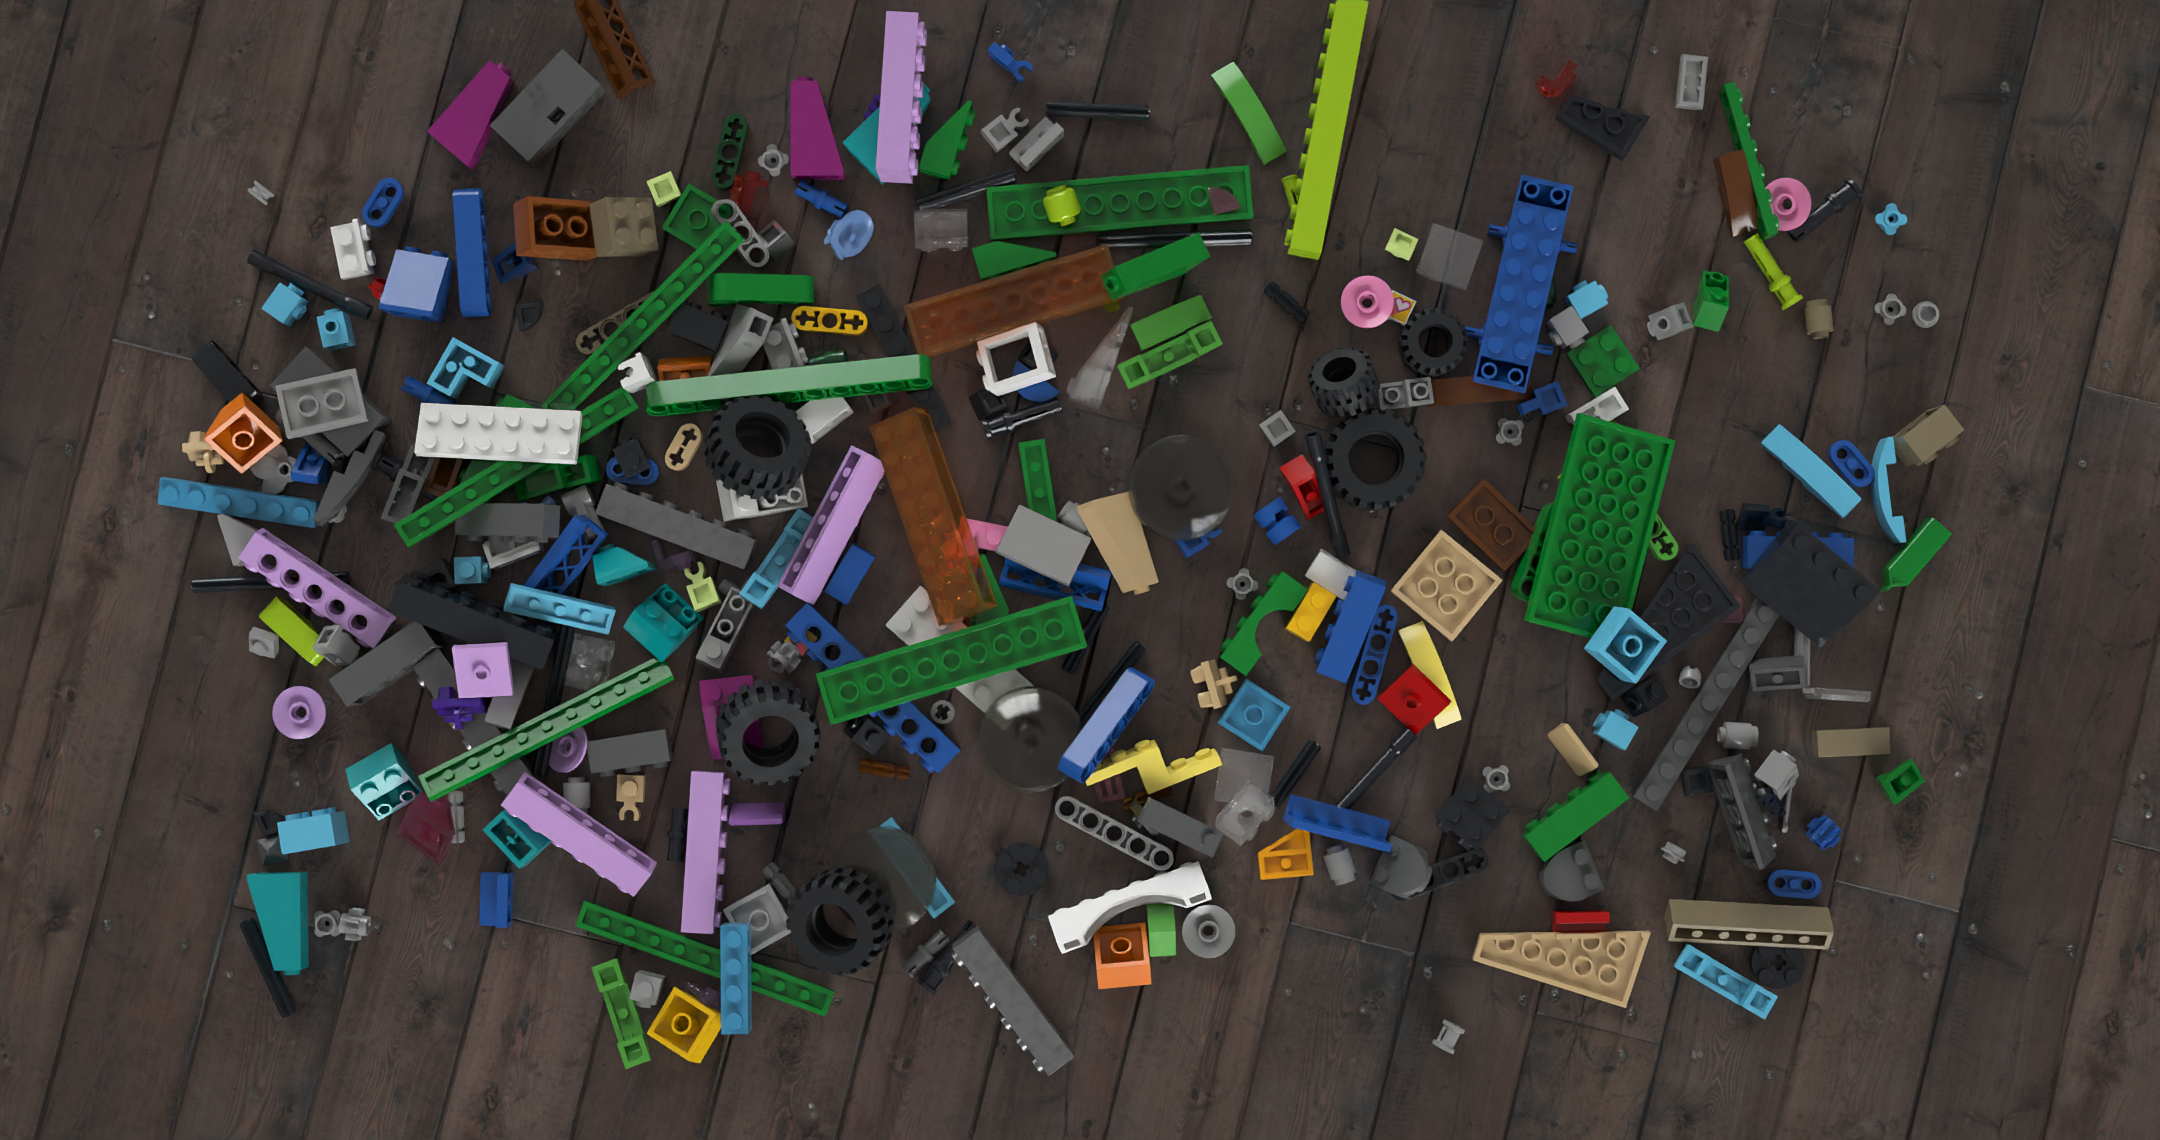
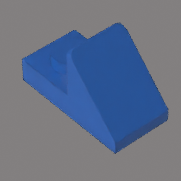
M305 442L291 470V480L318 484L319 482L327 483L331 463L310 444Z

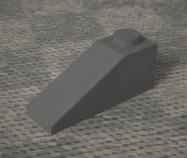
M1148 797L1137 820L1139 823L1213 857L1224 835L1223 832L1150 797Z

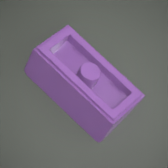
M783 802L735 803L731 806L730 826L782 824L785 822V804Z

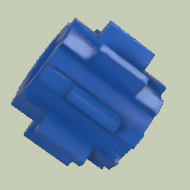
M1822 815L1820 818L1815 817L1807 825L1809 830L1805 835L1822 850H1825L1827 847L1833 848L1841 840L1838 835L1842 830L1825 815Z

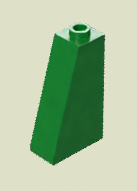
M1196 233L1115 266L1103 274L1101 278L1111 300H1115L1182 276L1211 256L1200 233Z

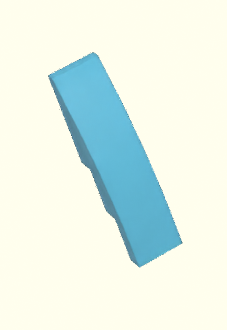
M1779 424L1761 442V446L1782 462V466L1799 479L1804 488L1841 518H1844L1861 501V497L1842 478L1782 425Z

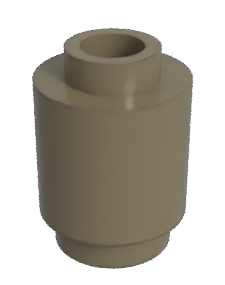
M1818 299L1806 302L1804 314L1807 335H1812L1813 339L1829 337V333L1834 331L1832 309L1831 305H1828V300Z

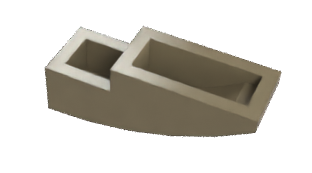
M1889 727L1811 730L1813 757L1891 754Z

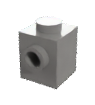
M1570 306L1545 323L1551 331L1548 333L1551 341L1555 346L1560 345L1561 349L1568 345L1571 349L1577 347L1585 341L1583 336L1589 333L1573 306Z
M639 970L635 974L629 999L635 1000V1005L644 1008H651V1005L658 1004L661 1000L666 976Z

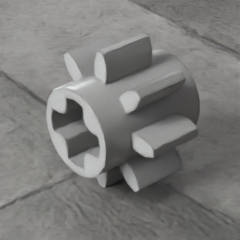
M777 641L766 653L769 657L768 664L770 668L777 673L786 671L790 674L801 662L798 658V648L788 641L783 644Z
M352 908L349 909L348 913H342L339 922V932L346 934L345 940L358 941L361 940L362 936H368L371 928V916L364 915L365 909Z

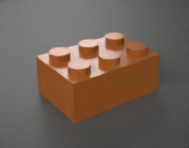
M527 196L513 203L516 256L590 261L596 258L589 204L594 202Z

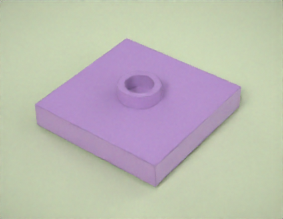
M508 642L453 645L452 654L459 698L513 696L514 686Z

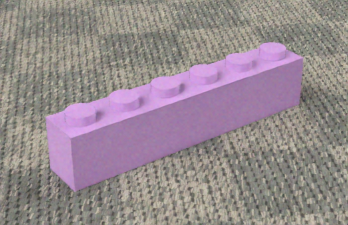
M851 445L777 587L812 605L815 604L826 581L833 572L842 551L845 549L854 528L857 526L863 511L870 502L873 492L882 479L888 464Z
M691 771L681 932L714 934L722 924V912H718V901L723 900L724 885H720V874L725 873V858H721L722 848H726L727 832H723V823L728 821L729 805H725V794L729 795L731 780L726 778L727 772Z
M527 772L523 773L501 804L510 815L520 818L533 831L540 832L549 838L555 846L565 849L577 861L587 864L599 876L609 879L622 892L629 893L633 897L650 877L657 864L656 861Z

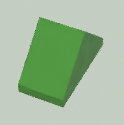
M1147 904L1149 956L1176 955L1173 904Z

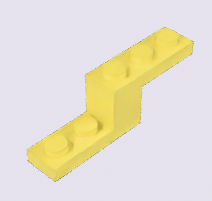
M1143 740L1136 743L1132 749L1115 751L1109 758L1102 760L1088 778L1086 784L1089 786L1137 767L1143 785L1149 795L1219 767L1222 763L1215 748H1205L1196 752L1193 757L1174 760L1170 766L1166 767L1155 740Z

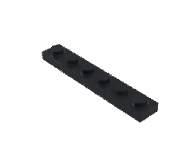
M877 284L857 294L856 297L887 357L916 355L881 286ZM932 385L926 389L906 391L928 436L952 424Z

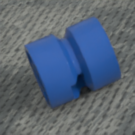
M1281 496L1253 515L1261 528L1266 527V536L1273 546L1302 527L1295 515L1288 514L1289 507Z

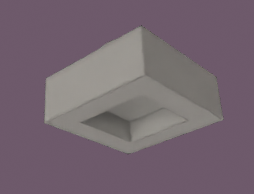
M1281 410L1259 425L1273 447L1296 432Z
M253 627L249 633V651L259 656L275 659L279 652V635Z

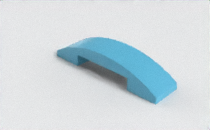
M1893 437L1880 439L1873 456L1871 466L1874 469V478L1870 483V489L1877 519L1889 540L1896 544L1906 542L1903 516L1892 517L1886 465L1896 463L1894 439Z
M799 508L797 509L769 554L739 593L740 596L760 609L765 606L778 589L777 585L813 519L812 516Z
M1687 943L1673 966L1763 1019H1766L1778 998L1775 994Z

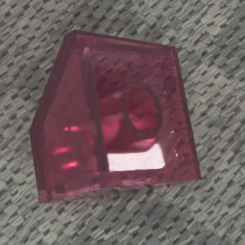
M424 790L409 805L396 834L438 865L442 862L455 836L451 806L444 796L431 802Z

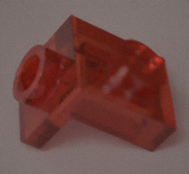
M1568 60L1555 81L1541 75L1535 85L1539 87L1538 90L1542 94L1557 98L1564 87L1568 89L1571 87L1577 77V74L1573 73L1577 64Z
M745 171V175L735 174L729 198L737 204L741 211L751 212L755 186L768 187L769 182L762 179L761 174L757 172Z

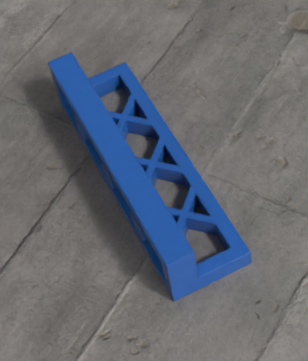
M585 514L574 516L523 586L539 590H549L552 593L565 595L592 558V555L595 554L609 534ZM589 527L598 537L593 544L585 545L583 534ZM573 549H579L580 562L577 565L570 566L568 554ZM564 569L566 581L563 585L555 586L554 573L557 570Z
M1005 558L999 586L1054 600L1072 596L1075 605L1102 611L1111 571L1080 563L1069 586H1067L1073 592L1068 594L1059 589V587L1066 585ZM1008 572L1019 574L1022 579L1016 581L1006 577ZM1037 579L1043 580L1048 585L1044 587L1036 586L1033 581ZM1088 592L1099 594V601L1088 599L1085 594Z
M1290 794L1283 820L1291 827L1390 852L1392 844L1385 840L1391 823L1388 819Z

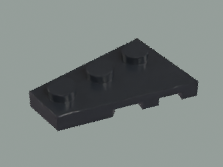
M1570 95L1555 120L1615 158L1623 161L1650 116L1644 114L1640 116L1628 113V110L1605 107L1599 102Z

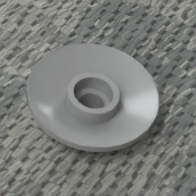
M1210 904L1201 905L1194 908L1186 916L1182 926V936L1187 948L1192 953L1203 958H1215L1224 954L1231 947L1235 938V925L1231 916L1223 908ZM1209 925L1213 927V933L1211 935H1205L1203 933V929L1205 926Z

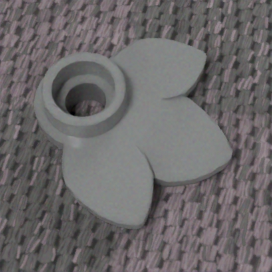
M279 443L254 463L250 469L255 476L264 479L262 492L272 494L283 492L287 483L293 482L291 480V470L296 459L289 456L286 448ZM285 465H287L288 468H289V471H288L287 474L285 473V470H284Z

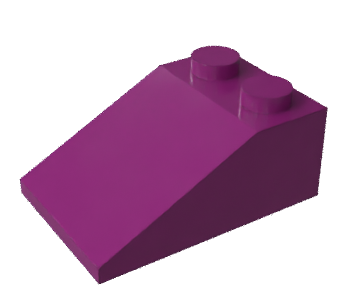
M756 675L699 681L702 710L712 760L722 759L716 735V718L720 716L719 709L722 703L728 704L727 697L732 692L739 693V687L745 683L748 687L754 685V680H757ZM761 718L753 721L743 735V739L748 744L757 748H764Z

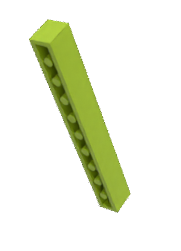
M1336 0L1335 4L1330 3L1327 19L1332 21L1330 29L1325 28L1322 44H1326L1327 47L1325 54H1320L1318 69H1322L1321 79H1315L1313 94H1317L1316 104L1311 103L1308 119H1313L1311 129L1306 128L1303 144L1308 145L1307 153L1301 154L1299 169L1303 170L1302 179L1297 178L1294 194L1298 195L1297 205L1292 204L1289 220L1294 221L1292 230L1287 229L1284 245L1289 246L1287 254L1319 260L1322 253L1369 1Z

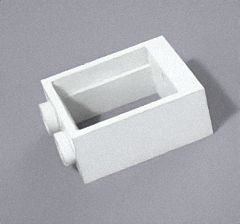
M1037 322L977 342L979 348L976 351L977 359L985 371V375H983L984 385L988 391L990 390V392L997 396L1056 377L1044 328ZM1029 337L1037 369L998 381L990 349Z

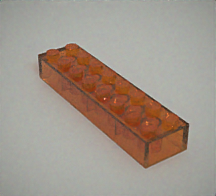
M1108 244L904 305L918 355H926L931 358L977 344L980 340L1033 322H1037L1040 325L1122 300L1123 297L1111 300L1101 278L1103 274L1114 268Z
M913 407L869 426L938 625H953L998 607L928 409Z

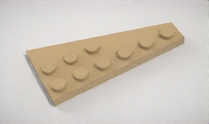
M1651 932L1480 933L1472 960L1626 1008Z

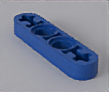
M1382 605L1377 608L1367 632L1350 693L1354 702L1358 704H1369L1376 695L1398 618L1397 611L1390 605ZM1385 609L1389 610L1388 615L1392 616V620L1386 621L1384 629L1389 628L1388 634L1382 630H1374L1375 625L1381 626L1382 619L1378 617V614L1383 613ZM1376 634L1382 635L1385 639V645L1380 650L1374 649L1370 643L1371 638ZM1367 660H1374L1377 663L1378 670L1373 675H1368L1363 670V664ZM1360 675L1366 679L1375 680L1373 685L1371 683L1367 684L1366 691L1370 692V696L1364 697L1363 701L1359 699L1360 695L1356 693V690L1362 689L1364 681H1359Z

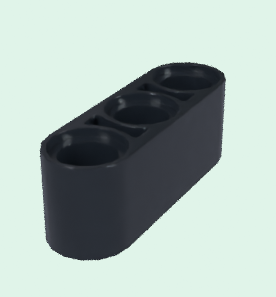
M210 340L191 357L195 365L229 402L241 393L245 394L254 404L263 397L260 390L213 340Z

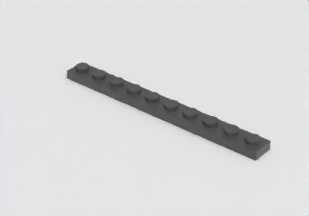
M1756 597L1632 796L1654 811H1657L1779 616L1776 611L1760 598Z

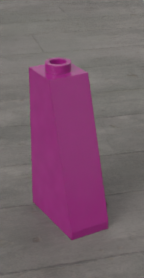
M490 60L427 131L472 171L477 166L492 134L493 128L490 125L501 114L515 84L509 77L512 74L510 70L502 63L496 66Z
M798 77L797 81H791V177L793 180H846V174L820 86L817 81H813L812 77Z

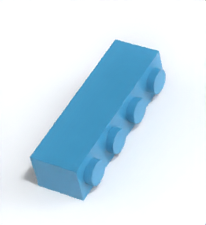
M724 923L720 926L721 1034H749L752 1030L751 923Z

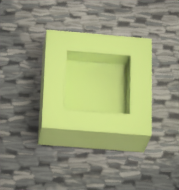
M671 171L646 181L658 207L681 197V192Z
M1394 228L1385 250L1391 252L1396 257L1409 261L1418 239Z

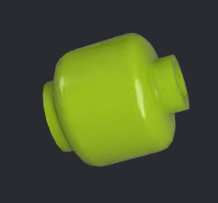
M1061 185L1046 191L1047 196L1043 199V205L1049 221L1053 223L1060 222L1061 226L1075 222V216L1081 211L1075 190L1067 188L1066 185Z

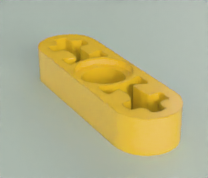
M800 306L793 311L791 316L795 327L800 331L859 336L867 331L869 325L865 314L857 310ZM802 312H806L808 317L816 318L815 312H820L818 316L819 327H814V321H806L805 325L802 326L801 322L797 320V316L800 317ZM834 314L837 316L838 321L835 327L826 328L823 325L825 315ZM842 314L846 315L845 320L854 321L855 316H859V320L864 322L863 325L858 326V330H854L850 324H844L845 330L840 329L842 326Z

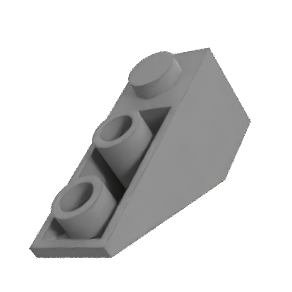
M736 304L708 376L741 373L764 343L774 318L753 308Z
M734 587L730 588L696 655L698 663L721 674L734 650L753 606V603L740 596L739 593L741 591Z

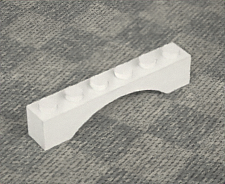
M1199 861L1195 863L1187 862L1173 871L1159 872L1151 879L1135 881L1128 887L1120 890H1110L1096 899H1085L1079 905L1071 908L1058 909L1054 914L1049 915L1048 918L1058 947L1063 954L1087 945L1092 936L1104 923L1127 909L1154 903L1173 904L1189 908L1211 900L1212 897Z

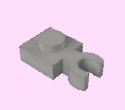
M1020 108L1013 109L1008 120L1001 114L980 131L996 153L1017 138L1018 134L1015 132V129H1024L1028 124V118L1023 122L1016 121L1015 116L1020 112Z

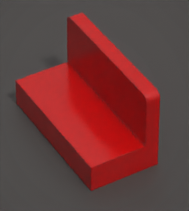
M1605 910L1551 911L1552 932L1606 931V923H1610V912Z

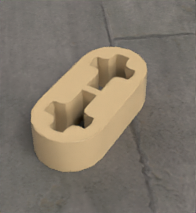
M689 423L681 426L665 454V463L670 469L682 471L690 464L703 439V433L698 426ZM692 429H695L694 435L697 436L696 440H690L686 447L683 446L687 439L684 436V432H690ZM681 448H683L684 451L681 458L684 459V462L682 464L677 463L674 466V460L671 459L672 454L678 455Z

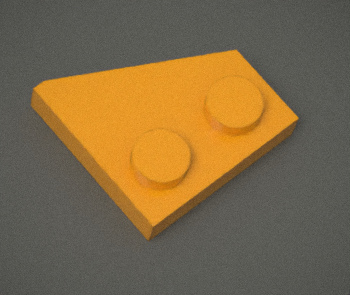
M1296 829L1257 854L1260 880L1314 875L1309 831Z

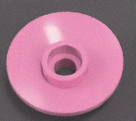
M1779 178L1765 187L1771 193L1772 203L1770 206L1772 213L1776 214L1779 221V229L1777 230H1793L1806 221L1810 214L1812 203L1810 193L1803 183L1793 178ZM1788 199L1792 202L1790 209L1785 207V202Z
M1375 276L1355 278L1347 284L1341 296V308L1344 316L1353 325L1361 328H1373L1381 325L1389 318L1394 306V297L1390 287L1382 279ZM1365 299L1372 301L1370 308H1365L1362 305Z

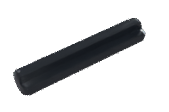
M1103 604L1102 611L1092 610L1082 628L1087 647L1068 653L1061 667L1070 674L1075 672L1109 611L1107 604Z
M1313 740L1307 742L1268 798V805L1276 810L1280 809L1321 750V746Z

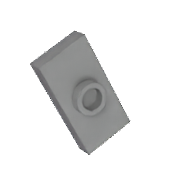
M1688 54L1680 56L1675 108L1703 109L1708 57Z

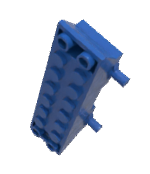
M1521 175L1509 222L1505 227L1489 225L1487 235L1502 237L1503 250L1486 322L1481 329L1466 326L1464 331L1468 337L1479 339V352L1472 382L1525 393L1536 352L1552 356L1554 345L1540 343L1538 337L1558 253L1561 250L1576 254L1578 243L1564 241L1562 236L1574 186Z

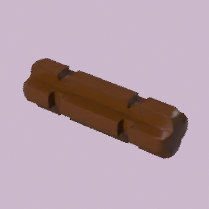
M860 758L858 763V771L862 773L872 772L873 775L890 778L895 776L900 780H908L909 766H896L894 763L878 760L872 762L871 759Z
M1169 786L1149 795L1144 790L1136 793L1134 797L1128 796L1123 798L1122 804L1125 811L1130 812L1132 810L1128 807V804L1136 799L1143 807L1148 797L1158 801L1160 797L1166 798L1171 796L1173 790Z

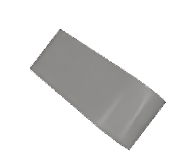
M729 199L716 201L712 205L711 215L719 227L727 220L734 228L742 226L746 230V240L736 249L743 262L751 267L765 265L769 259L768 249L737 204ZM722 204H727L731 209V214L727 219L722 218L718 213V209ZM755 247L761 251V259L756 263L752 262L749 257L750 251Z

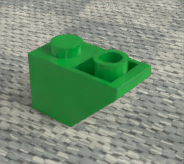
M1703 270L1693 308V326L1719 332L1729 309V276L1719 272Z

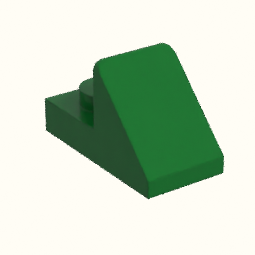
M1913 759L1902 762L1891 772L1875 777L1885 799L1893 805L1898 804L1925 782Z

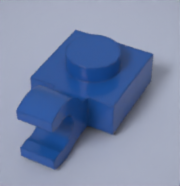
M994 42L988 48V56L1007 72H1011L1017 81L1023 82L1024 77L1018 73L1019 69L1026 68L1031 72L1033 70L1032 65L1025 60L1015 61V58L1012 57L1014 53L1004 44L999 46Z
M1558 381L1531 391L1534 399L1519 404L1516 408L1520 416L1536 409L1539 410L1542 416L1567 406V402Z

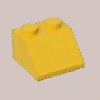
M674 987L646 1034L686 1060L701 1063L721 1029V1012Z

